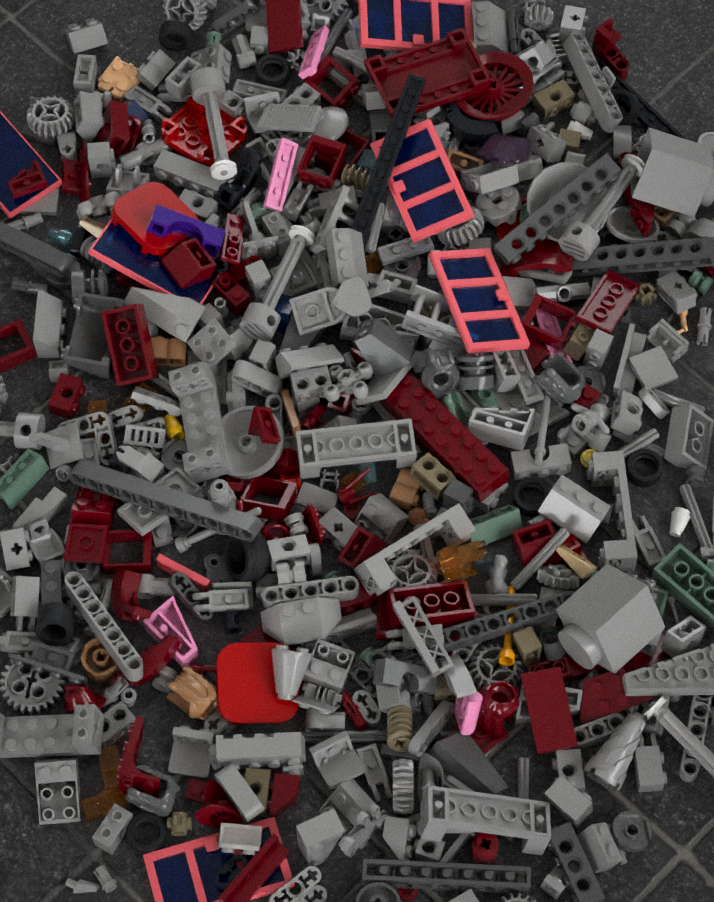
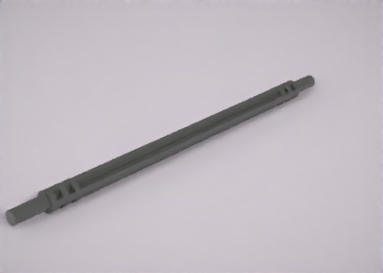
M442 728L433 741H440L460 732V730H444ZM412 729V730H413V733H412V736H413V737L415 736V734L418 732L419 729ZM387 730L346 731L351 743L387 742ZM343 731L301 733L305 737V744L321 743ZM241 733V734H242V737L252 738V737L254 736V734H259V733ZM262 733V734H266V735H268L269 737H272V734H273V733ZM233 735L223 736V739L233 738Z

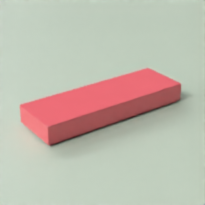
M159 554L157 557L158 568L171 575L176 572H182L197 589L203 592L211 590V581L162 554Z

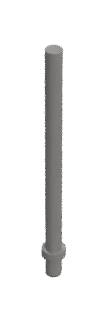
M549 355V359L554 358L555 355ZM545 391L537 447L534 449L536 465H542L543 456L546 454L544 447L551 397Z

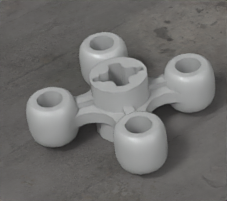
M113 191L104 197L103 195L95 196L78 204V209L76 210L78 219L81 220L85 216L92 218V214L94 218L109 213V208L114 206L115 201L119 198V194Z
M359 363L356 372L352 369L343 370L340 365H333L329 368L330 379L333 382H338L336 385L329 384L324 388L325 398L329 402L337 401L342 391L347 395L354 394L357 399H364L368 396L367 384L359 380H366L372 377L373 369L370 363Z

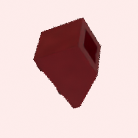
M227 271L212 281L218 294L224 298L223 300H226V306L236 317L247 310L251 303L250 295Z
M290 448L283 449L277 463L269 471L262 474V476L281 479L280 474L286 476L300 473L297 451Z
M275 773L274 780H270L269 792H272V798L267 800L266 809L267 812H270V818L275 817L276 819L298 801L299 775Z

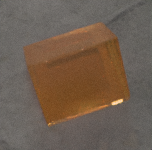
M377 252L365 256L367 274L382 269Z

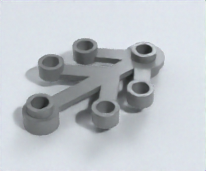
M372 803L367 813L361 811L358 814L356 822L362 825L363 828L353 836H343L339 842V847H341L345 855L350 858L353 857L358 848L363 849L377 828L380 830L384 829L385 817L389 816L386 810L380 812V807ZM369 815L373 817L372 822L369 820Z

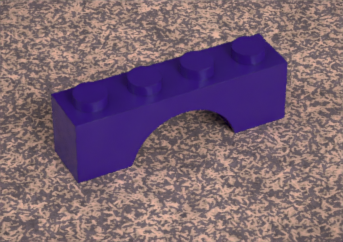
M157 204L147 228V232L162 238L171 233H182L191 239L196 237L208 254L215 258L222 247L226 232Z

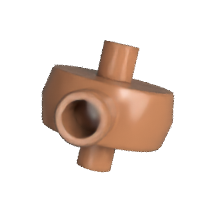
M413 508L408 513V520L412 525L416 526L431 521L426 518V513L421 508Z

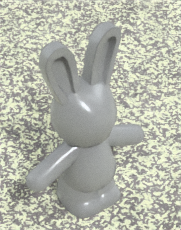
M605 394L601 395L600 399L591 405L589 409L573 403L571 409L580 413L573 418V430L585 436L597 425L604 434H608L610 429L605 422L611 417L613 408L606 406L609 397Z

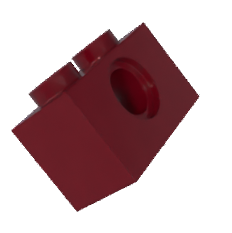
M60 373L48 403L50 414L72 419L74 413H77L79 409V399L84 396L86 390L82 378Z

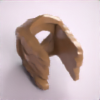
M185 666L182 668L184 674L180 673V676L177 675L174 681H170L167 684L170 690L175 693L169 692L166 698L171 703H174L175 706L184 710L191 719L205 720L216 709L217 687L209 683L202 676H199L191 667Z

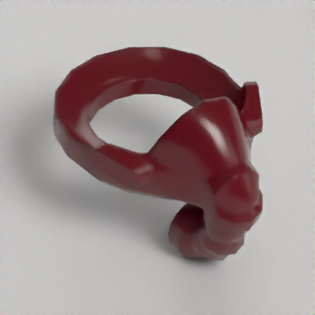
M263 525L259 531L266 541L275 538H286L289 535L287 528L282 525H271L268 527ZM275 528L281 529L284 532L277 537L269 535V531Z

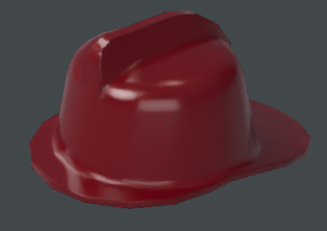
M86 684L65 686V705L63 706L65 711L74 712L75 705L95 704L100 709L106 703V699L103 696L94 694Z
M226 799L214 800L210 805L197 810L195 814V819L199 823L219 830L221 823L242 824V817L237 812V808L233 802Z

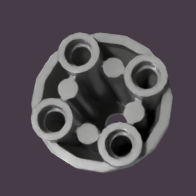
M276 645V648H272L271 653L276 693H278L277 698L293 700L294 696L297 695L312 654L308 653L309 649L296 647V651L288 650L289 646Z

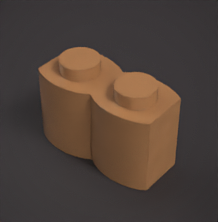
M155 336L151 338L157 366H186L187 342L177 337L166 339L162 336Z
M404 467L401 469L397 481L392 488L389 500L397 507L410 511L413 506H417L420 499L418 494L420 491L423 492L424 488L409 476L411 469Z

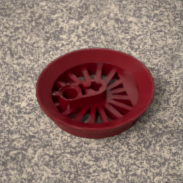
M500 51L478 54L491 78V85L483 92L456 100V104L460 110L477 120H494L495 122L506 120L515 115L529 100L534 86L532 72L522 59L513 54ZM498 70H501L502 73L497 79ZM494 101H495V103H496L498 109L493 112ZM489 105V112H485L486 108Z

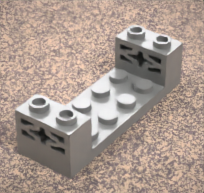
M204 361L169 371L170 387L180 402L188 453L182 454L185 472L195 483L232 473L213 372Z
M412 419L296 431V446L301 479L320 477V468L394 459L396 460L397 468L412 467L416 463L417 453Z
M623 451L592 453L591 460H588V469H586L587 480H591V487L612 486V495L616 496L614 512L615 514L618 513L616 527L617 531H620L621 536L619 540L603 542L602 549H599L598 568H603L606 564H609L624 573H634L638 557Z
M460 503L362 562L353 570L369 596L374 593L378 596L393 587L391 583L396 580L395 575L386 562L436 531H439L447 546L450 547L453 544L459 546L472 537L470 533L476 529Z
M95 704L75 705L74 714L4 717L0 712V758L101 754L104 715Z
M428 785L420 803L421 839L441 842L446 829L452 828L521 838L522 853L543 855L551 839L550 803Z

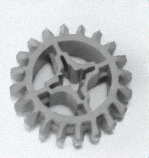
M163 0L165 3L162 7L165 11L162 14L167 15L166 20L185 22L192 28V31L197 30L203 25L204 20L207 18L205 14L208 12V9L204 8L207 6V3L203 2V0H179V3H176V0ZM191 14H194L193 20L190 21L189 17H191Z
M55 95L53 98L49 96L47 98L41 97L40 101L35 100L34 104H30V108L27 109L26 119L30 130L34 134L38 133L39 137L44 135L46 138L48 136L54 138L55 135L61 137L62 133H67V130L72 129V125L75 122V112L68 100H64L63 97L57 98Z
M461 207L460 209H455L452 212L449 211V213L447 215H443V218L439 219V221L444 220L460 212H463V207ZM471 207L475 215L472 219L437 233L442 244L451 247L455 245L460 246L477 238L485 228L484 217L479 209Z
M408 551L406 555L401 553L399 557L395 556L388 562V566L396 577V580L391 583L393 587L390 589L437 583L438 572L435 563H431V558L425 559L424 554L419 556L417 551L414 554Z
M499 642L496 644V647H493L491 643L488 644V648L482 645L480 651L476 650L475 656H471V663L468 666V669L471 670L473 683H478L477 689L479 690L485 685L498 682L495 681L497 679L506 680L516 688L517 683L521 681L520 674L523 673L521 669L522 661H518L519 654L515 655V662L509 666L511 669L509 670L507 666L501 665L498 661L499 652L503 649L500 647ZM499 664L498 670H497V671L495 670L494 674H492V673H493V669L496 668L497 665ZM480 668L483 669V672L487 673L488 678L483 675Z
M407 759L394 760L393 811L398 814L412 813L414 810L413 762Z

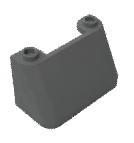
M84 292L79 293V297L75 298L73 305L77 316L70 343L61 352V359H63L65 364L101 378H111L113 365L101 312L124 307V299Z

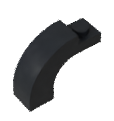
M456 101L444 105L445 123H449V131L456 138L471 144H488L498 141L499 130L494 120L468 119L461 114Z
M247 147L237 169V174L228 182L220 185L215 201L229 209L237 206L240 202L239 200L245 197L254 186L261 172L259 167L264 155Z

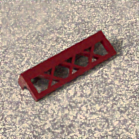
M274 833L219 896L220 902H249L290 854V850L279 842L278 837Z

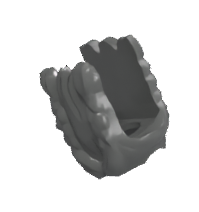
M425 348L424 354L427 366L421 367L423 387L436 394L449 393L458 385L460 380V373L455 366L452 349L447 348L444 352L443 350L439 351V349L432 351L431 348Z
M560 353L556 354L554 358L546 359L542 362V366L546 371L541 372L540 376H534L533 380L555 402L570 404L581 396L583 387H586V380L573 363L565 359Z
M139 766L137 769L142 773L160 778L162 798L158 799L136 789L129 788L125 800L141 808L143 811H148L161 817L169 816L175 802L174 798L177 797L178 791H180V786L172 776Z

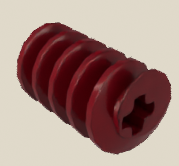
M480 832L474 838L471 850V858L474 864L493 865L495 863L499 846L498 838L495 834Z

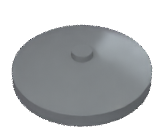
M255 406L239 407L222 417L232 472L225 475L231 478L251 479L266 473L277 463L284 449L285 435L281 423L274 414L273 417L281 439L277 445L261 443L259 436L248 435L252 411Z

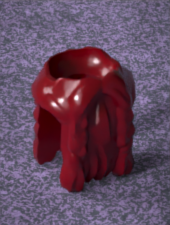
M506 680L485 685L480 690L483 700L476 725L480 726L482 724L483 730H492L493 734L498 737L502 734L504 718L506 721L512 722L514 720V712L519 707L517 688Z

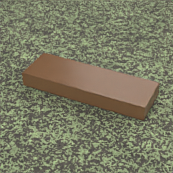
M288 389L281 390L283 408L292 435L296 441V431H301L300 424Z

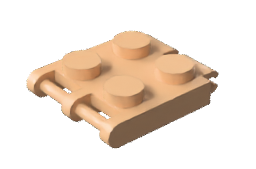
M116 56L98 79L99 84L97 87L103 92L111 91L113 97L122 101L123 96L133 85L138 86L141 83L136 78L139 74L137 72L138 68L134 67V64H128Z

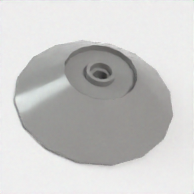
M560 162L542 170L533 179L527 193V212L529 216L582 174L588 167L578 163ZM595 174L597 179L602 180L597 174ZM587 184L582 185L584 191L591 190ZM604 186L605 190L599 195L595 193L591 196L592 200L586 206L580 205L576 209L578 212L571 218L567 216L562 220L564 223L558 229H551L549 231L550 235L547 238L559 243L560 237L573 221L584 223L606 193V186ZM568 196V200L571 203L577 202L574 196ZM554 208L556 214L563 213L561 208ZM608 215L597 228L596 232H598L601 228L604 227ZM540 219L541 225H549L546 219Z

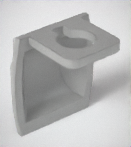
M46 519L29 526L31 536L29 545L40 564L41 561L55 560L64 555L63 544L52 528L49 529ZM44 526L41 530L42 532L34 531L37 527Z

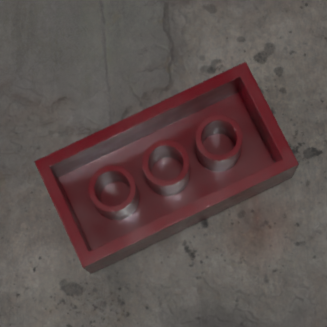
M133 304L101 312L117 386L159 378L144 305Z
M466 580L388 589L386 604L393 630H402L404 628L393 610V604L399 600L402 603L415 596L431 625L442 624V628L445 629L474 620L475 608ZM413 603L404 607L408 615L415 617L417 609ZM416 621L415 627L426 626L423 622Z

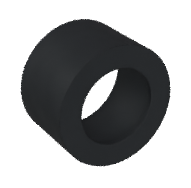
M60 602L44 604L38 611L35 629L37 638L43 643L52 646H60L70 642L73 638L76 619L74 610ZM50 624H57V625H60V626H59V627H57V626H51Z

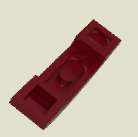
M558 252L526 253L520 255L522 258L514 265L510 263L507 266L503 263L500 273L501 276L518 277L519 271L552 268L553 273L572 271L574 259L573 256Z

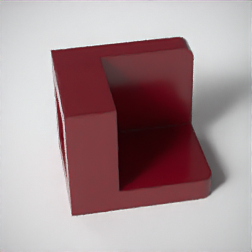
M611 17L596 28L595 40L607 50L622 38V35L612 28L613 19Z

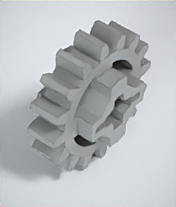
M559 564L538 568L536 579L540 583H544L545 586L568 590L569 587L573 589L578 587L580 577L575 572H572V569Z

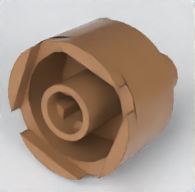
M98 638L89 641L84 646L81 662L86 676L98 685L109 683V680L113 679L114 675L121 671Z

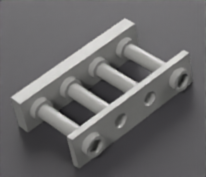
M346 185L336 189L311 248V251L316 254L327 249L325 235L331 229H337L335 224L338 219L348 226H352L354 220L343 214L341 209L345 204L357 212L359 204L349 199L348 192L350 188Z
M416 284L410 298L416 301L413 311L407 310L401 328L467 352L459 330L455 328L456 323L445 296ZM456 300L461 313L486 311ZM423 304L433 308L430 318L420 315ZM440 311L451 314L448 325L437 321ZM483 320L468 322L467 329L473 343H476L479 336L473 334L475 325H481Z

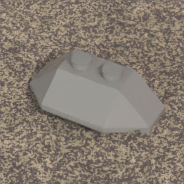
M316 597L279 603L260 612L263 632L286 646L317 641V639L325 640L342 620L339 599Z

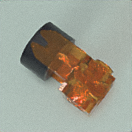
M485 540L474 541L459 547L452 543L450 546L436 552L437 563L444 581L465 579L493 568L492 557Z

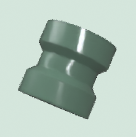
M696 270L689 279L688 285L698 289L704 295L709 290L713 278L705 277L701 271Z

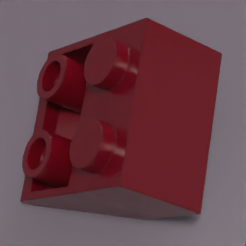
M196 237L180 243L161 260V263L180 289L210 279L217 265Z
M79 486L71 508L72 523L108 525L109 530H111L117 498Z
M549 519L512 532V544L523 569L555 536L556 533ZM555 551L542 566L547 567L548 565L559 564L563 562L562 557Z
M357 526L337 559L354 569L390 545L362 527Z

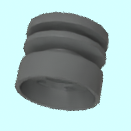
M95 268L91 269L90 277H87L85 269L72 270L73 305L75 298L79 297L80 292L109 296L108 278L104 268H99L98 277H96Z
M464 352L454 355L456 362H462L455 366L458 370H463L455 389L480 390L495 387L494 374L486 373L485 369L494 367L493 363H485V361L494 360L493 354L483 352L468 354Z

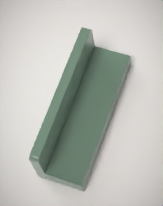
M28 448L0 478V498L5 501L10 509L13 510L49 470L48 465L40 454Z
M509 504L470 519L476 529L470 533L472 536L469 539L470 544L485 540L486 544L512 535L513 531L523 528L519 508Z

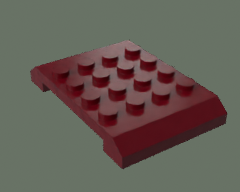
M464 28L448 32L446 38L385 58H382L380 54L364 60V65L391 118L409 73L426 78V84L414 114L483 92L491 85V78Z

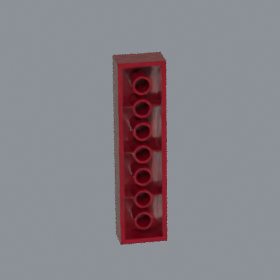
M408 371L386 399L379 400L396 420L412 419L414 438L433 457H436L446 469L451 470L456 480L474 489L473 497L479 503L509 481L508 468L427 388L423 387V384L410 371Z

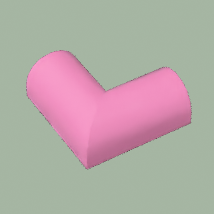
M479 692L456 698L453 711L462 735H470L476 728L483 700Z

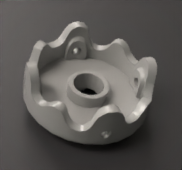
M510 185L485 194H479L476 199V209H479L483 215L485 223L488 221L493 226H499L504 222L513 224L516 221L517 211L522 210V201L518 190ZM502 200L499 204H494L496 201Z

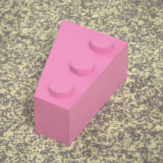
M174 596L151 614L150 619L146 618L143 620L145 630L158 644L162 642V638L168 635L181 637L182 642L173 656V659L181 668L189 666L190 662L194 663L199 658L197 646L176 604Z

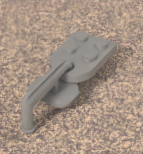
M353 277L344 280L339 289L326 287L289 299L299 335L303 336L339 324L348 314L356 317L369 312L372 307L371 298L395 291L397 284L384 279L381 282V286L368 290L363 278Z

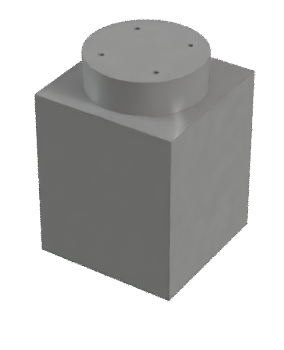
M648 128L637 154V157L643 160L645 166L641 176L633 178L630 183L632 198L695 217L699 205L709 207L714 201V161L711 148Z
M606 564L556 609L564 626L558 633V639L562 647L576 663L588 670L599 664L615 674L665 628L648 586L609 564Z

